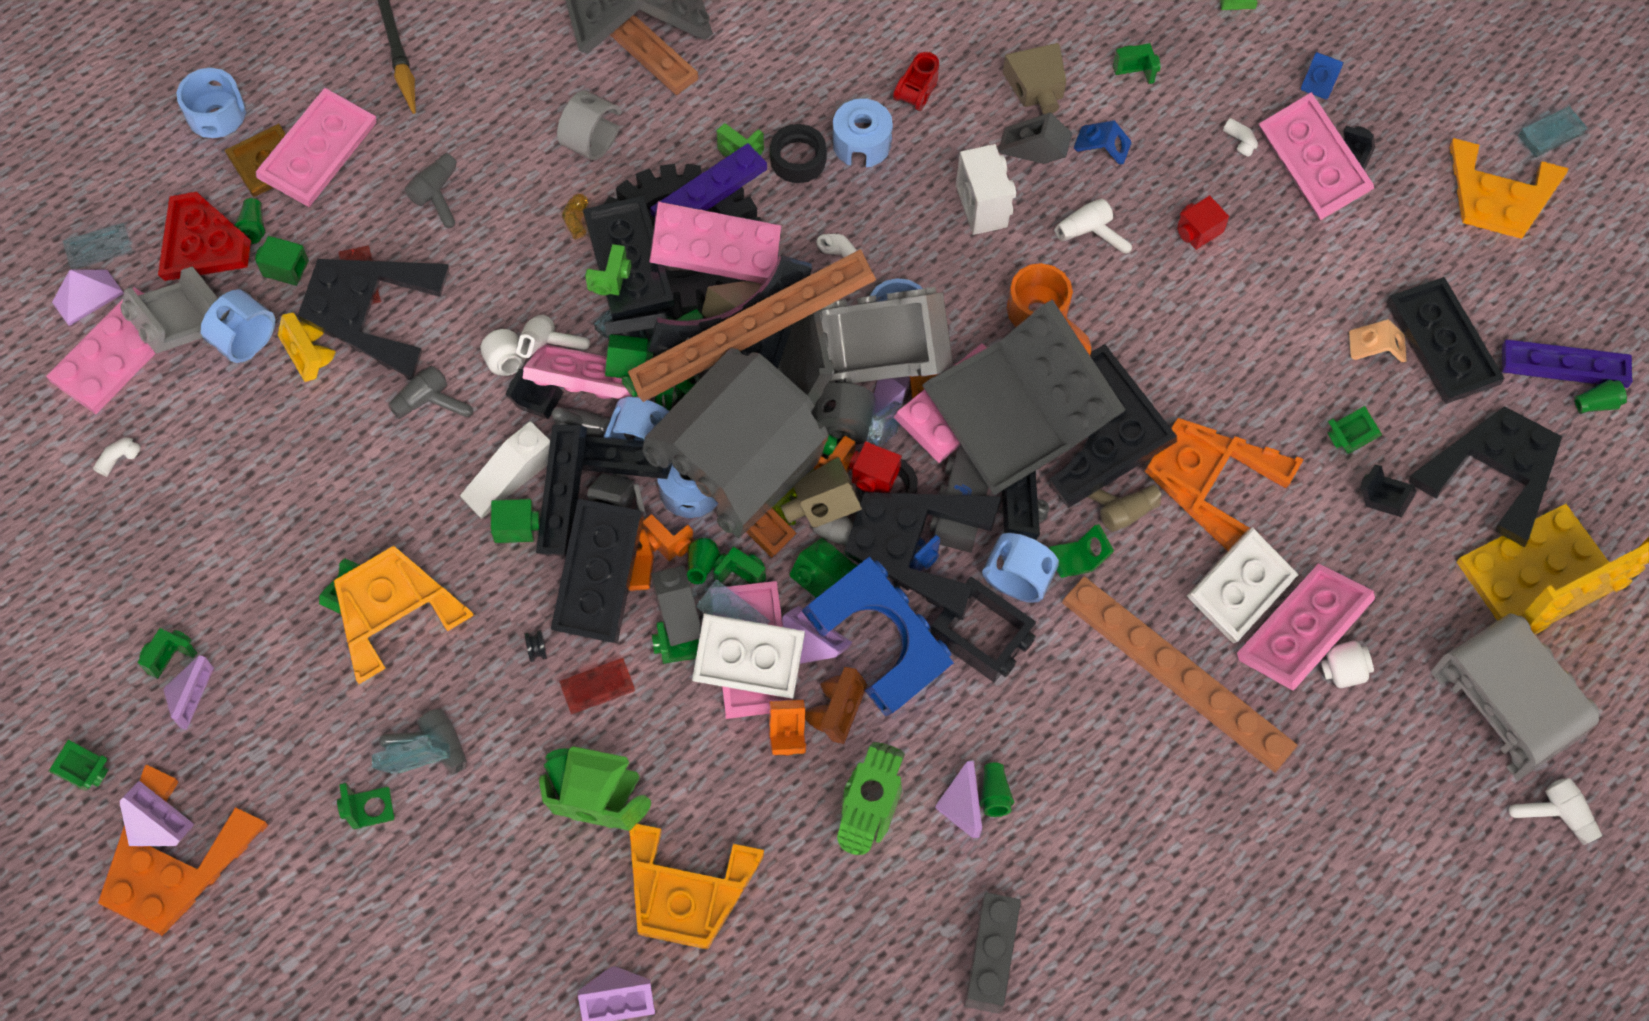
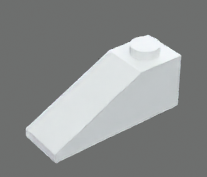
M531 421L528 422L502 444L461 493L460 498L482 519L491 512V500L507 499L547 466L550 440Z

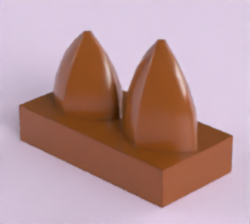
M773 508L765 513L746 532L771 558L797 534Z
M844 666L841 675L830 677L820 683L824 694L831 699L830 704L818 705L805 710V720L815 729L825 732L831 741L845 744L865 693L864 690L868 685L858 670Z

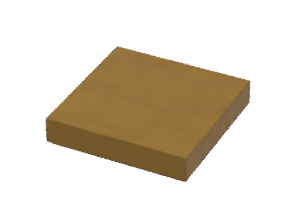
M279 123L225 149L226 155L253 198L274 188L256 177V171L286 135Z

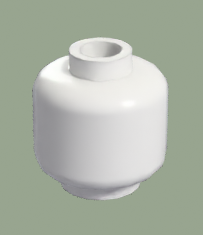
M509 329L494 330L483 339L480 346L484 361L490 371L496 375H513L518 372L526 361V358L516 353L519 337Z
M1356 640L1334 645L1326 654L1327 659L1321 660L1325 679H1333L1334 684L1338 688L1365 683L1369 679V673L1374 672L1368 647H1362Z

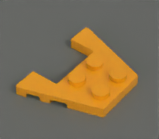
M1453 138L1449 148L1450 153L1453 155V171L1458 184L1457 195L1462 223L1522 239L1564 179L1568 168L1542 161L1538 167L1535 185L1526 184L1475 170L1480 145Z
M395 546L390 547L334 580L354 675L358 684L386 669L370 644L368 637L429 602L446 631L474 616L466 606L454 598Z
M636 824L629 832L638 935L708 950L763 860L764 850L733 844L725 879L654 865L662 831L660 828Z

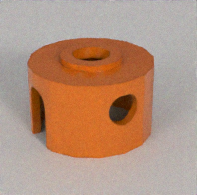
M1030 264L1020 269L1012 279L1006 307L1010 321L1017 327L1033 314V311H1030L1028 308L1031 304L1041 303L1043 305L1051 300L1055 302L1060 312L1067 317L1073 294L1071 281L1063 271L1048 264Z

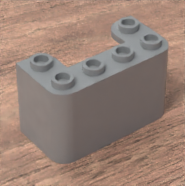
M936 287L887 294V300L878 302L876 295L857 298V305L847 306V300H840L822 308L823 332L828 336L827 351L829 360H832L834 364L833 378L827 384H854L906 376H927L940 374L953 367L943 292L937 293Z
M1512 613L1504 616L1445 654L1431 670L1432 675L1440 685L1449 681L1455 684L1452 689L1456 694L1463 690L1506 743L1500 749L1504 754L1510 752L1512 763L1506 768L1517 781L1579 741L1599 722V709L1591 699L1586 698L1577 687L1574 677L1568 671L1563 670L1554 659L1551 649L1546 644L1540 642L1531 631L1527 620L1522 616Z

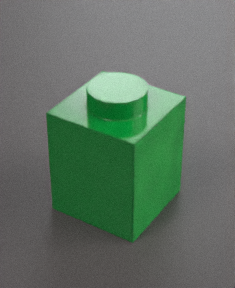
M268 236L264 245L258 248L255 257L263 277L295 286L298 285L309 262L303 245Z
M610 334L605 376L615 378L630 377L629 370L652 359L653 352L647 350L648 339Z
M531 499L491 500V533L495 543L534 542V531H539L540 512L534 511Z

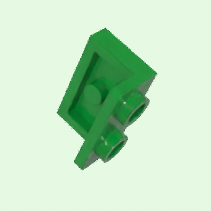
M821 538L800 552L789 575L817 598L858 565L839 552L832 544Z

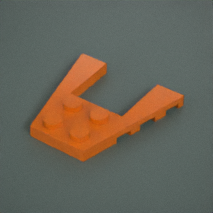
M1177 418L1171 428L1177 435V442L1155 455L1144 472L1220 545L1229 551L1250 528L1204 501L1229 457H1233L1284 488L1289 486L1304 459L1297 456L1293 459L1279 454L1280 451L1266 446L1264 449L1247 444L1245 439L1236 436L1232 439L1217 434V430Z
M147 764L144 766L139 780L166 802L179 783L176 778ZM235 807L198 869L151 846H129L124 825L98 904L163 936L196 902L195 899L208 885H212L221 876L220 873L234 858H238L249 847L248 844L261 831L263 832L268 824Z

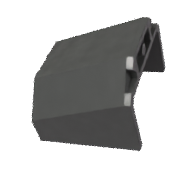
M730 348L645 436L642 452H644L645 458L651 465L667 468L672 462V465L679 473L687 474L694 480L702 494L712 497L718 502L716 513L719 526L727 533L732 532L737 538H740L818 464L829 433L825 426L813 417L811 410L815 406L810 397L765 357L755 352L745 356L738 349Z

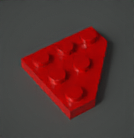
M197 191L169 196L158 276L164 281L180 279L181 270L192 266L199 275L247 268L251 240Z

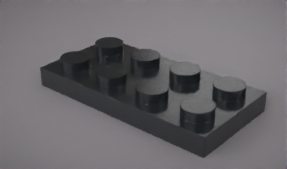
M644 195L583 209L584 219L599 271H606L612 244L625 246L626 257L628 260H631L630 275L628 279L623 278L619 296L606 295L612 320L674 306V298L664 265L649 262L653 226Z
M1445 277L1389 296L1387 304L1445 404L1502 384L1505 379Z
M578 499L551 630L618 643L645 515L644 511Z

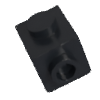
M1345 126L1343 140L1365 171L1376 147L1374 134L1361 126H1355L1354 128Z
M520 368L514 379L510 382L506 396L519 409L549 419L552 415V410L557 406L564 392L556 385L541 386L535 384L532 380L523 379L524 369Z
M1376 464L1371 472L1363 477L1360 486L1367 507L1399 517L1404 515L1416 495L1415 485L1385 477L1382 466Z

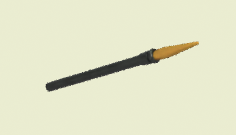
M378 0L391 49L392 67L395 70L394 78L411 112L415 114V78L409 69L410 63L401 45L390 1Z

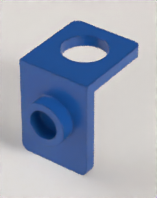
M1316 52L1301 90L1307 93L1312 92L1315 96L1328 99L1344 62Z
M1113 120L1082 126L1074 149L1079 152L1105 147L1118 164H1124L1131 146V140L1116 121ZM1117 136L1120 138L1122 144L1120 153L1116 150L1115 147V139Z
M934 536L928 543L920 537L918 545L921 550L915 554L910 566L911 569L921 571L923 568H930L939 557L938 551L941 539L939 536Z

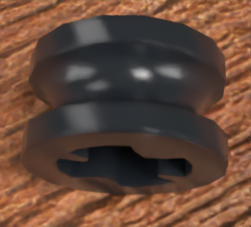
M537 630L535 635H530L529 632L524 633L530 662H535L537 657H541L543 660L547 659L542 630Z

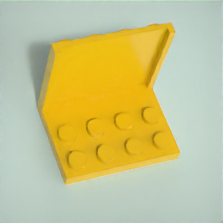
M1564 504L1535 519L1525 547L1505 536H1501L1460 557L1457 560V564L1497 621L1510 613L1522 616L1527 620L1531 631L1536 635L1559 619L1613 591L1618 592L1629 586L1633 582L1631 578L1646 569L1644 565L1649 563V536L1635 550L1609 562L1568 505Z

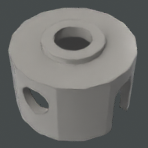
M586 90L576 93L569 100L560 117L557 129L559 143L590 160L596 161L600 159L615 141L620 126L602 118L606 111L619 116L621 114L619 106Z

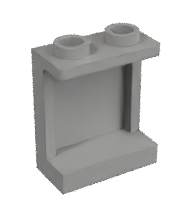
M192 266L181 270L179 283L139 296L132 288L125 289L123 302L121 303V312L127 321H131L138 330L141 340L146 344L148 343L157 354L203 338L201 335V323L208 309L218 298ZM227 311L222 315L220 321L226 318Z

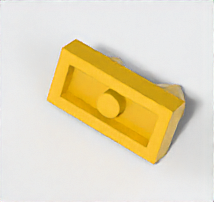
M294 312L283 314L277 335L304 382L317 378L319 368L330 363L336 352L328 347L311 343L324 334L323 332L303 321H299Z

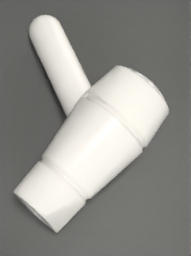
M1102 198L1084 205L1061 221L1054 229L1056 236L1061 242L1093 231L1122 253L1127 254L1132 250V245L1127 240L1106 226L1107 223L1113 220V212L1108 202Z
M537 315L525 324L519 337L516 353L523 358H530L539 348L547 343L586 350L590 346V341L585 337L554 332L555 326L553 321L546 315Z
M1571 778L1557 780L1547 788L1545 792L1550 802L1513 804L1508 810L1510 816L1514 818L1560 816L1583 845L1602 836L1584 795Z

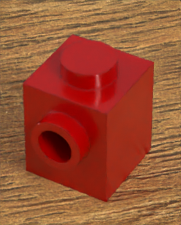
M1209 195L1197 204L1191 203L1181 211L1177 230L1181 239L1186 243H1190L1197 250L1225 231L1230 216Z
M865 441L861 452L855 451L849 464V469L852 470V483L865 492L890 493L901 469L902 455Z

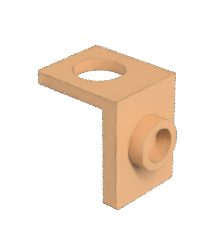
M1389 319L1349 331L1352 359L1357 360L1390 351L1400 362L1407 361L1405 335ZM1395 337H1396V339H1397V341H1398L1399 349H1398V347H1397V345H1396Z

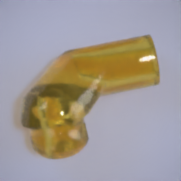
M575 194L568 201L562 212V219L573 239H579L587 233L581 222L584 216L583 209H586L588 206V199L583 194Z

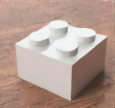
M996 144L960 152L956 188L973 235L1007 228L1009 217L1013 215L1012 200L1016 198V188L1013 180H1008L1006 160L1004 155H999Z

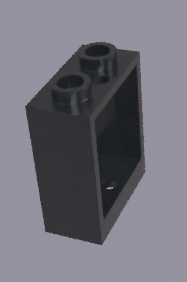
M971 576L966 584L973 585V591L966 611L977 599L1019 629L1018 633L996 661L952 630L960 619L956 618L955 614L946 609L943 610L931 625L930 633L936 641L941 640L951 653L995 683L1000 675L1006 678L1017 663L1014 657L1020 650L1026 652L1035 641L1036 635L1033 632L1036 621Z

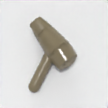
M1154 484L1139 492L1121 498L1101 489L1088 496V498L1105 506L1100 510V516L1105 527L1111 532L1130 526L1149 511L1161 506V492Z

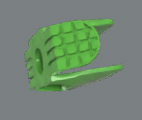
M873 742L868 749L864 763L859 762L852 772L844 789L841 823L837 835L839 845L846 852L854 855L866 854L871 849L878 825L876 842L880 843L888 832L902 794L901 777L897 776L905 756L902 750L888 744ZM876 781L881 784L883 795L879 800L868 801L862 796L861 787L865 782Z
M572 746L568 751L559 800L555 797L548 775L544 774L539 777L543 803L553 814L569 817L572 820L630 831L647 814L651 806V800L646 795L637 796L626 805L640 776L635 771L626 770L629 760L623 756Z

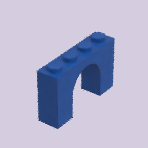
M869 556L808 604L802 612L822 637L848 616L858 611H877L893 621L901 636L900 656L896 664L888 672L864 690L886 717L898 710L954 664V662L950 658L951 652L941 640L936 641L928 631L930 626L926 619L918 613L915 614L909 607V599L900 588H894L887 579L888 573L883 565L878 561H873Z

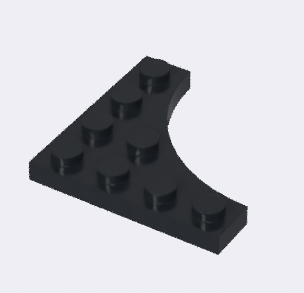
M780 255L776 266L762 287L744 303L723 314L690 321L668 320L657 317L648 345V351L662 354L810 276L812 271L811 263ZM793 324L740 351V353L745 356H749L752 352L760 353L778 369Z
M1106 344L1092 351L1090 357L1125 408V411L1090 435L1082 451L1078 452L1071 462L1059 473L1050 478V485L1067 508H1070L1177 442L1175 432Z

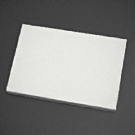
M1252 527L1242 535L1190 591L1187 597L1232 643H1236L1299 574Z
M704 614L692 681L794 699L805 631Z

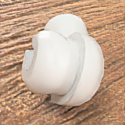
M1232 118L1227 121L1223 131L1241 141L1237 147L1238 152L1247 157L1251 156L1253 150L1258 147V142L1252 130Z
M822 234L816 241L820 251L826 254L842 255L844 258L857 251L850 241L841 234Z
M124 437L104 449L93 470L107 477L122 455H125L128 459H134L141 449L140 445L134 443L133 439L129 437Z

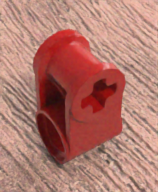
M921 52L914 57L906 73L896 85L893 100H902L914 105L917 111L921 112L938 82L939 59L935 54Z

